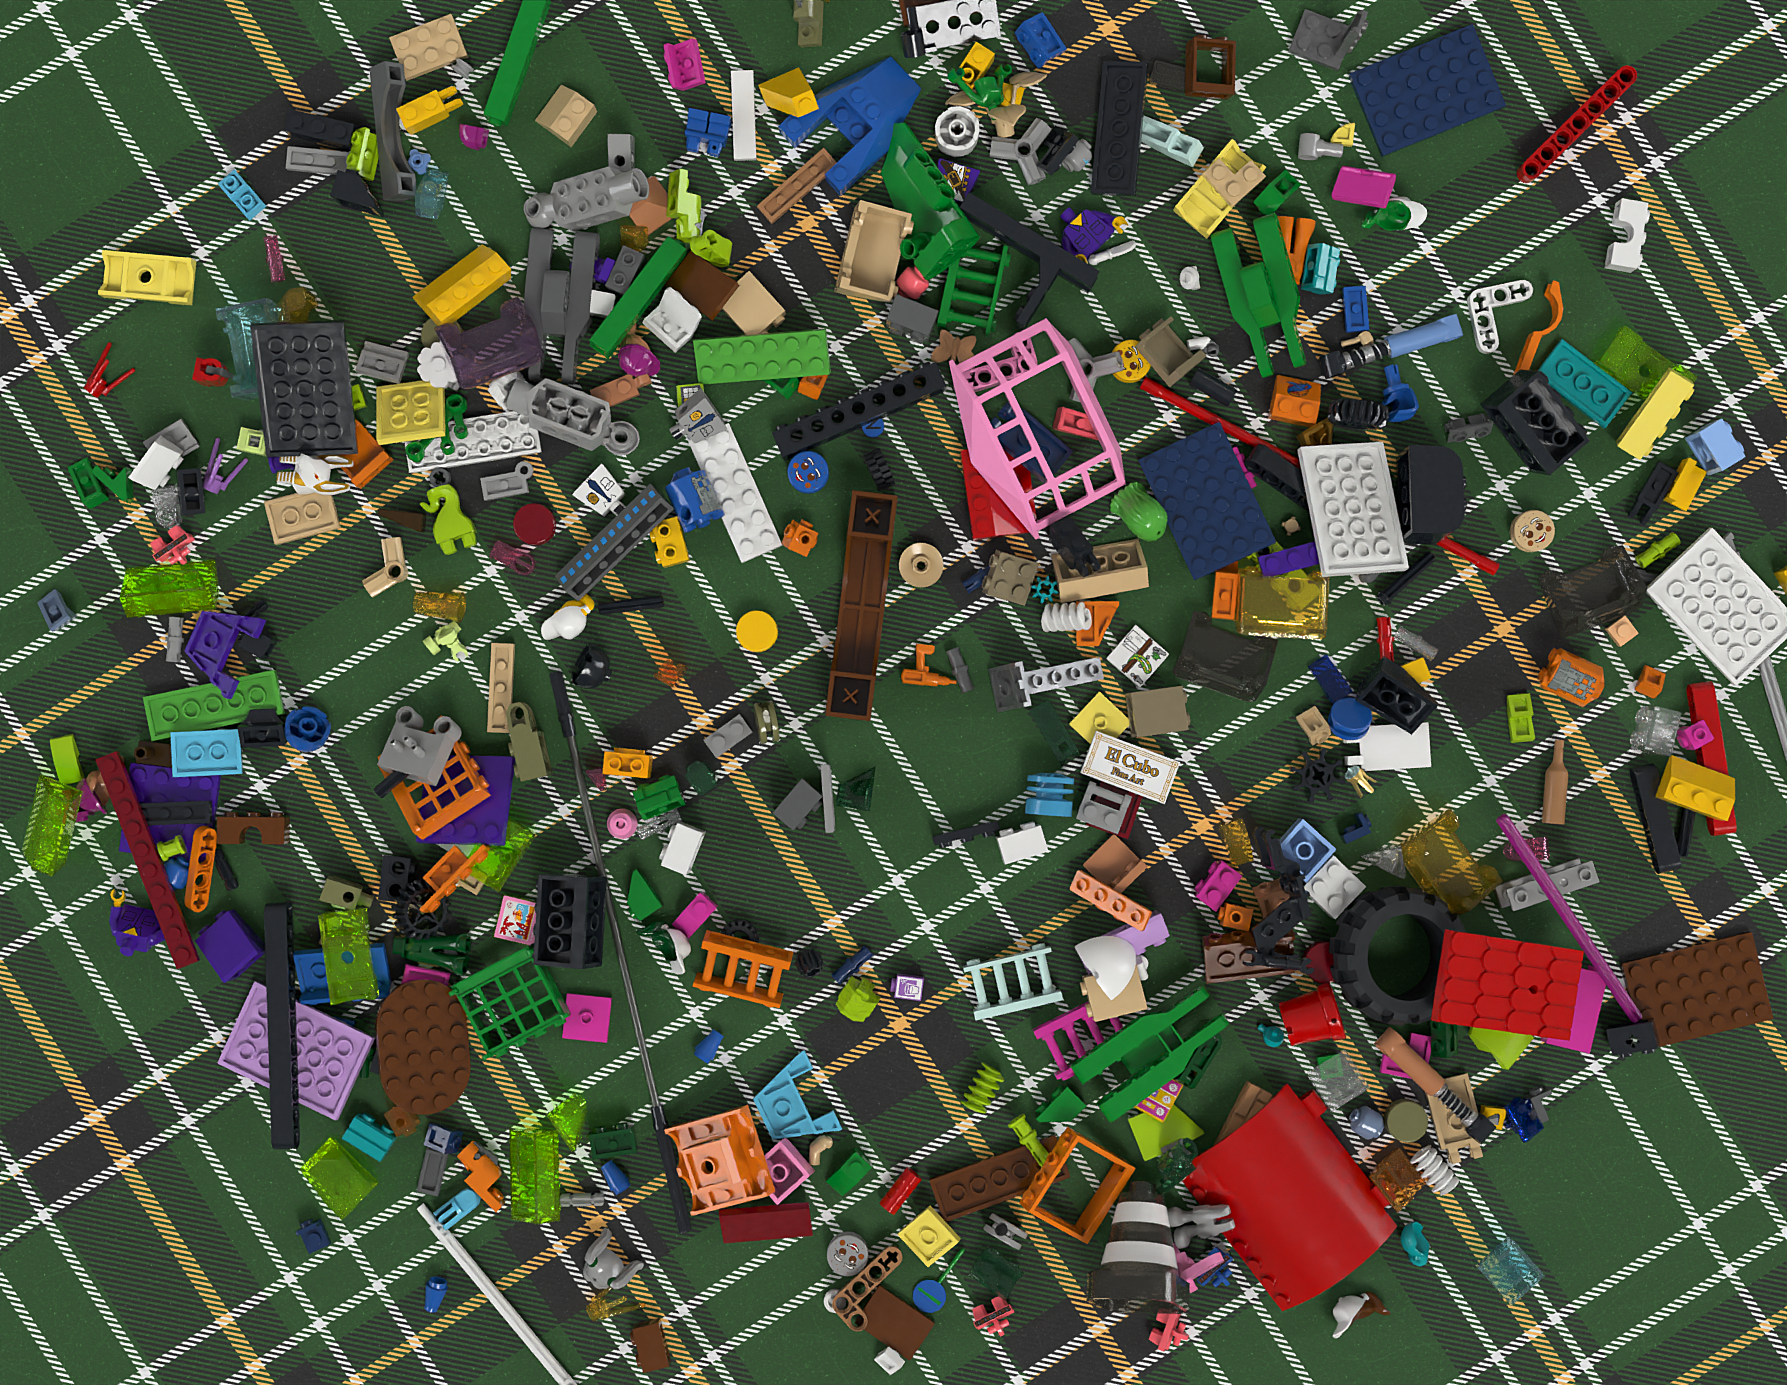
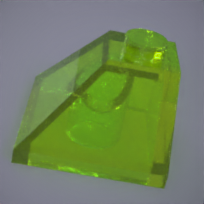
M575 1093L554 1106L546 1114L571 1152L576 1150L582 1141L587 1115L585 1100L580 1095L577 1097Z

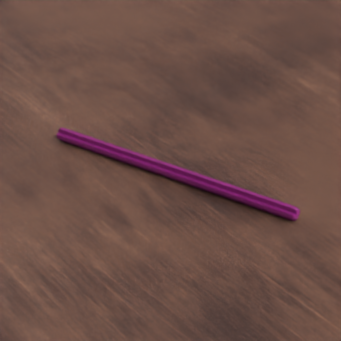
M1501 814L1497 817L1496 822L1621 1008L1633 1023L1641 1020L1642 1014L1507 814Z

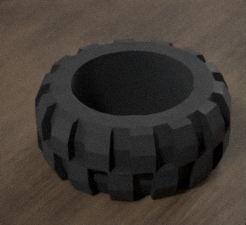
M1402 886L1381 887L1378 891H1368L1355 899L1354 906L1350 910H1344L1337 920L1336 925L1339 926L1336 937L1330 938L1329 953L1333 954L1334 965L1330 966L1334 983L1339 984L1342 989L1341 995L1353 1008L1363 1012V1015L1387 1024L1403 1026L1405 1023L1419 1024L1431 1020L1445 929L1465 932V928L1458 915L1451 913L1448 910V904L1436 895L1423 892L1422 889ZM1407 914L1422 926L1428 937L1430 962L1424 977L1415 987L1405 993L1389 996L1376 985L1370 974L1367 960L1368 948L1374 933L1383 923L1395 916Z

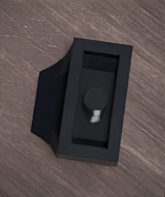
M273 708L251 709L246 719L237 727L241 748L286 746L287 744L284 722L278 718Z

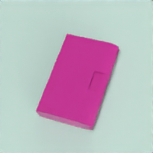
M1342 166L1332 192V198L1336 201L1386 209L1395 184L1396 174Z

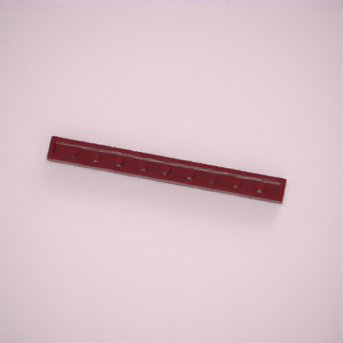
M115 751L95 759L176 969L200 961L120 752Z

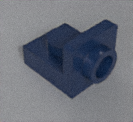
M1362 812L1354 814L1359 826L1357 827L1356 824L1344 828L1345 833L1339 835L1342 843L1347 844L1371 833L1369 827L1372 825L1366 814L1363 815Z
M430 1123L423 1145L444 1154L457 1153L462 1144L463 1131L450 1130L439 1124Z
M311 1218L300 1223L301 1228L295 1232L297 1236L301 1235L309 1254L331 1244L321 1218L313 1221Z

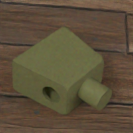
M329 874L319 900L350 910H355L357 905L370 909L374 896L363 893V886ZM352 892L354 898H347L345 896V893Z

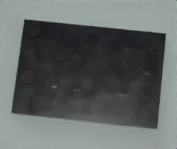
M344 320L251 323L250 330L266 457L300 456L301 454L307 456L358 454Z

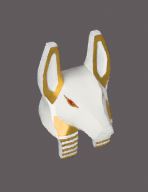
M305 454L279 458L281 463L295 464L294 472H278L277 483L292 484L299 495L310 493L335 495L350 490L349 484L329 481L331 469L352 467L354 465V462L349 458L340 455L307 456Z

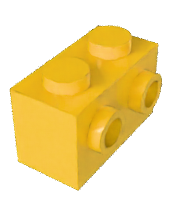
M677 516L662 520L649 533L652 543L656 542L658 551H655L657 563H662V566L667 568L689 562V554Z

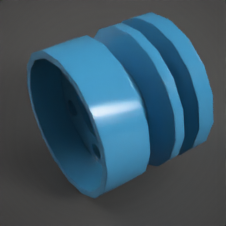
M1038 773L1027 776V781H1036L1037 787L1027 786V790L1036 792V797L1026 798L1025 813L1072 817L1073 802L1063 799V795L1072 794L1073 790L1063 788L1064 784H1074V778L1053 773Z

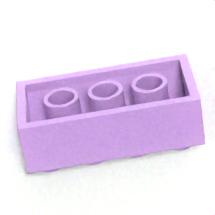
M1155 910L1152 912L1144 931H1139L1129 924H1125L1102 936H1114L1128 941L1134 947L1137 956L1144 953L1147 946L1153 944L1156 947L1165 943V938L1170 935L1161 913ZM1083 963V965H1084V967H1085V969H1086V972H1087L1088 974H1090L1091 971H1090V970L1085 966V964Z

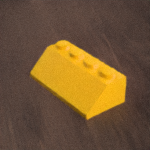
M481 245L415 294L413 299L439 329L443 331L511 279V268L497 252Z

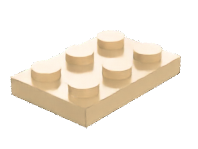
M452 14L389 37L398 62L404 65L406 81L455 63L457 58L461 60L468 58Z

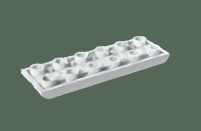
M511 411L463 419L464 425L468 429V436L464 439L456 438L454 433L455 421H449L450 438L455 446L454 453L451 455L443 454L440 448L441 437H435L425 449V456L421 461L413 462L408 456L407 461L409 473L431 471L436 468H450L537 454L542 451L538 430L529 427L528 416ZM420 440L405 441V448L409 443L419 442Z

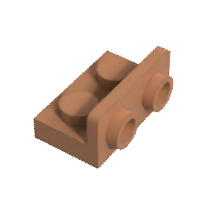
M1279 879L1263 882L1252 888L1263 919L1283 901L1290 898L1289 894H1286L1281 889Z

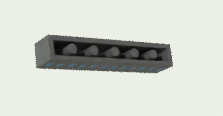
M650 483L555 575L562 588L579 601L674 510L673 506Z

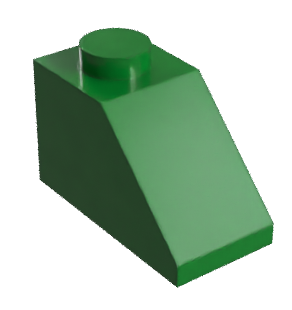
M1285 169L1263 190L1253 203L1263 214L1275 213L1302 184Z
M638 868L632 873L627 900L629 908L627 910L634 920L638 918L641 921L664 904Z
M855 1148L826 1182L843 1196L872 1168V1162Z

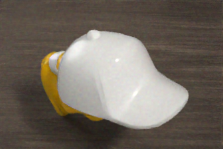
M586 593L579 601H567L559 610L554 612V615L544 621L541 627L542 637L545 640H550L559 636L565 639H573L578 636L585 628L587 614L594 608L592 598Z

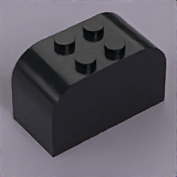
M1409 445L1396 457L1398 517L1404 544H1437L1457 530L1464 520L1467 499L1464 498L1466 477L1463 476L1462 461L1457 453L1448 447Z

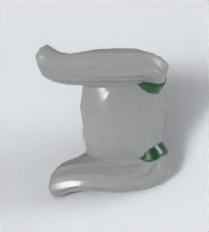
M607 1228L601 1231L600 1237L589 1247L585 1255L586 1263L583 1275L597 1289H607L609 1287L619 1289L624 1287L633 1278L637 1270L643 1268L644 1264L639 1260H635L623 1266L622 1260L613 1251L606 1248L612 1236V1232Z

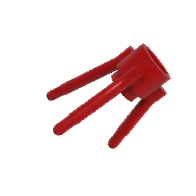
M108 342L92 374L83 387L97 398L101 394L107 396L110 390L135 372V368H131L110 385L105 386L107 381L101 375L109 364V360H105L112 346L111 342Z

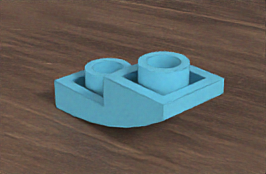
M235 169L218 183L226 195L249 220L267 207Z

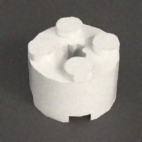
M961 106L948 108L937 118L935 125V141L941 152L953 157L968 155L973 151L979 138V121L967 108ZM954 129H959L960 135H955Z

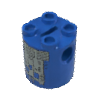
M689 467L674 473L670 484L664 488L684 533L696 529V526H698V529L711 524V519L714 521L725 516L705 470L692 472Z

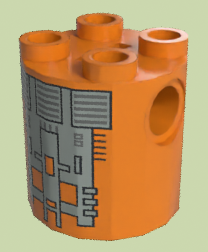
M1553 648L1548 656L1550 661L1547 667H1543L1537 677L1540 680V688L1581 707L1597 699L1605 685L1602 667L1569 653L1562 648Z

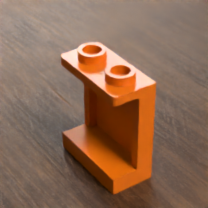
M355 418L358 454H340V456L349 458L354 462L352 467L340 468L351 479L350 481L357 488L362 489L394 459L378 444L377 440L362 423Z

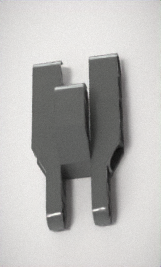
M532 228L530 232L523 315L532 336L529 381L541 382L543 380L547 336L565 338L562 383L575 385L579 343L593 322V315H590L592 290L596 289V280L593 276L596 275L594 273L595 260H598L597 257H599L600 236L599 233L575 232L570 278L569 271L551 270L552 255H555V250L553 249L555 230Z

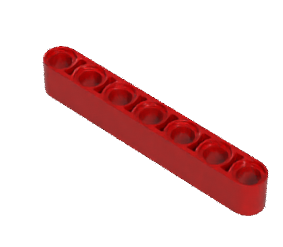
M1626 65L1615 72L1518 168L1517 178L1519 181L1531 183L1543 173L1636 81L1637 71L1635 68ZM1620 74L1625 75L1628 79V82H1623L1620 78ZM1605 89L1612 93V98H1608L1605 95ZM1593 105L1597 112H1590L1588 106ZM1573 120L1580 123L1581 129L1573 126ZM1557 136H1562L1565 144H1560L1557 141ZM1541 151L1548 153L1549 160L1542 158ZM1525 167L1532 168L1534 174L1532 176L1528 175Z
M1712 681L1688 684L1686 692L1691 725L1704 720L1714 737L1712 741L1696 749L1697 763L1700 766L1729 776L1714 684ZM1734 806L1728 821H1720L1706 816L1708 831L1711 836L1736 832Z

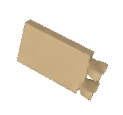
M1468 1073L1444 1078L1448 1089L1453 1090V1094H1457V1098H1461L1462 1102H1466L1467 1107H1471V1110L1478 1113ZM1425 1092L1440 1150L1447 1149L1449 1163L1461 1162L1458 1149L1467 1146L1471 1158L1483 1157L1480 1144L1464 1130L1465 1125L1460 1122V1118H1456V1114L1451 1113V1110L1447 1109L1445 1104L1442 1105V1101H1438V1097L1429 1096Z

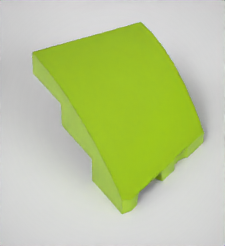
M1470 1027L1468 1032L1478 1050L1492 1053L1500 1067L1506 1070L1512 1066L1534 1039L1532 1035Z
M1173 1104L1164 1123L1144 1112L1128 1117L1144 1161L1162 1155L1161 1148L1180 1138L1186 1144L1204 1134L1203 1130L1177 1108L1175 1104Z

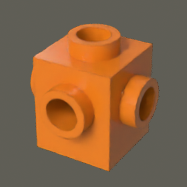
M801 519L800 523L792 520L791 524H788L785 528L781 544L807 557L810 549L816 545L818 532L812 529L813 524Z

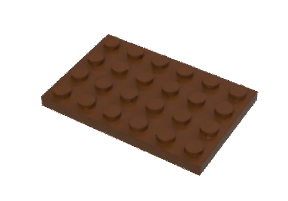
M1748 931L1620 963L1626 991L1642 1014V1019L1654 1018L1660 1041L1659 1047L1774 1019L1752 932Z

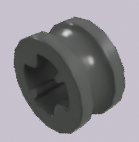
M436 468L430 473L429 479L434 487L450 484L451 475L443 468ZM440 472L444 473L445 482L437 484L438 480L435 476L437 474L440 475Z

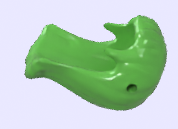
M1130 483L1129 486H1125L1124 490H1119L1118 494L1114 495V499L1111 500L1110 511L1121 517L1132 533L1147 542L1156 541L1162 537L1168 521L1167 513L1157 500L1148 495L1141 483Z

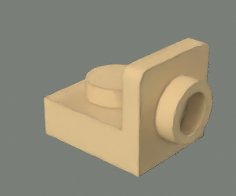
M1316 706L1296 717L1297 722L1309 737L1312 745L1325 742L1331 735L1330 726Z

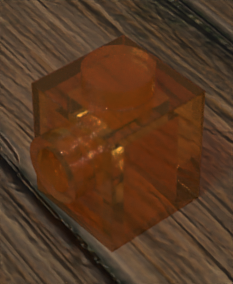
M398 1106L384 1113L396 1137L402 1134L405 1137L417 1131L416 1126L421 1123L416 1114L407 1112Z

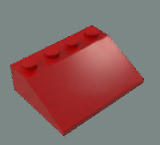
M968 449L961 450L960 458L972 540L977 541L1030 533L972 465ZM1004 450L1008 460H1013L1014 458ZM1021 464L1014 467L1013 470L1024 493L1033 490L1030 471ZM1033 497L1029 500L1034 519L1037 521Z

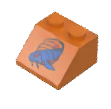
M1277 375L1268 419L1306 427L1314 426L1320 406L1321 384Z

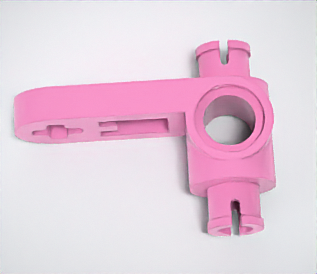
M1174 1243L1169 1246L1174 1248L1178 1271L1166 1274L1172 1284L1176 1286L1181 1285L1184 1295H1188L1198 1290L1193 1279L1224 1262L1221 1252H1218L1195 1263L1191 1258L1187 1257L1185 1252L1180 1253L1179 1248Z

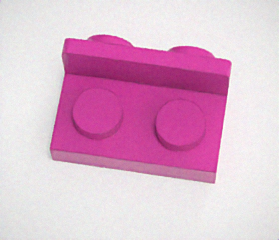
M1219 860L1218 863L1214 861L1207 871L1210 874L1205 880L1201 879L1194 888L1196 891L1194 896L1215 912L1242 878V875L1222 860Z

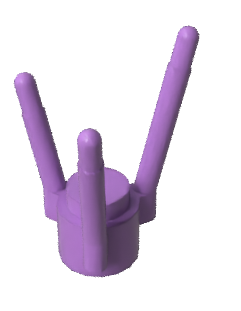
M218 437L215 439L202 483L204 489L218 494L220 489L225 491L227 485L248 462V459L244 458L223 482V476L217 474L223 458L222 454L218 455L214 464L220 442Z

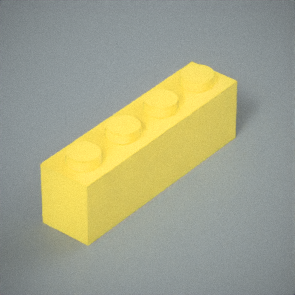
M1669 367L1616 440L1617 446L1639 460L1643 456H1648L1654 447L1652 445L1657 437L1660 438L1665 433L1667 422L1670 418L1674 419L1680 412V404L1683 400L1687 401L1693 394V382Z

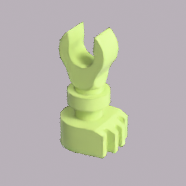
M455 621L448 624L452 625L457 633L461 630ZM428 636L423 640V643L433 655L441 651L439 648L441 643L437 641L436 637L432 639L431 636Z
M445 625L435 631L437 641L441 645H447L448 648H451V654L455 661L459 662L456 654L460 651L464 652L466 657H468L466 647L459 643L457 632L452 625Z

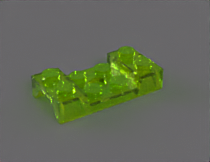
M1623 326L1617 331L1613 342L1595 362L1598 367L1644 400H1646L1669 367L1690 379L1693 383L1698 378L1680 364L1675 365L1642 341L1643 338L1627 326ZM1642 365L1649 368L1650 373L1648 377L1640 375L1639 368Z
M367 908L321 913L318 919L330 1004L335 1005L359 999H377L379 991L377 977L373 969L368 934L370 927ZM343 952H351L354 956L353 962L346 963L342 959Z

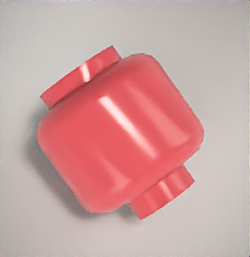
M916 266L907 267L896 280L899 295L907 299H918L929 286L928 280L923 278Z

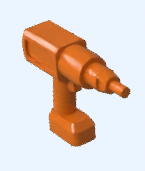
M916 644V670L904 669L901 674L902 683L921 686L956 684L957 680H950L946 676H939L937 673L928 672L929 667L925 666V654H933L935 646Z

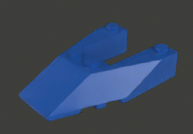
M889 57L824 88L814 96L819 109L801 117L790 115L778 126L779 132L796 148L826 119L836 127L854 146L825 174V181L842 196L888 152L894 123L904 122L921 88L892 57Z

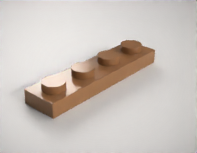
M823 148L758 204L757 208L773 224L824 180L825 174L837 162Z

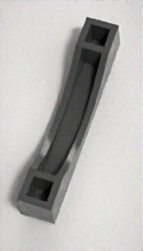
M384 61L369 68L383 200L403 202L417 196L415 173L410 168L403 152L400 138V116L396 108L401 106L406 86L404 65Z

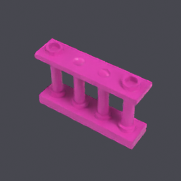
M1088 1001L1032 1029L1037 1039L1042 1038V1040L1046 1041L1060 1069L1054 1073L1057 1080L1060 1078L1062 1081L1074 1076V1073L1070 1068L1071 1065H1067L1053 1037L1055 1035L1054 1031L1060 1028L1066 1031L1079 1058L1085 1055L1086 1051L1073 1027L1075 1025L1074 1021L1080 1018L1086 1021L1097 1045L1105 1040L1097 1023L1094 1022L1092 1017L1088 1018L1085 1004H1089ZM1118 1016L1109 1018L1116 1032L1123 1027Z

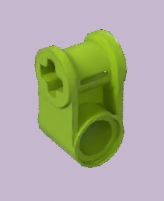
M707 230L703 235H696L690 239V247L694 254L717 267L729 265L732 242L729 239L720 236L713 230Z

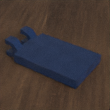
M1009 402L997 414L1002 419L1008 421L1016 417ZM1022 408V413L1054 475L1073 451ZM996 417L990 422L993 429L1002 425ZM1020 424L998 435L1002 448L1014 459L1031 450V446ZM1036 457L1021 463L1041 482H1047Z

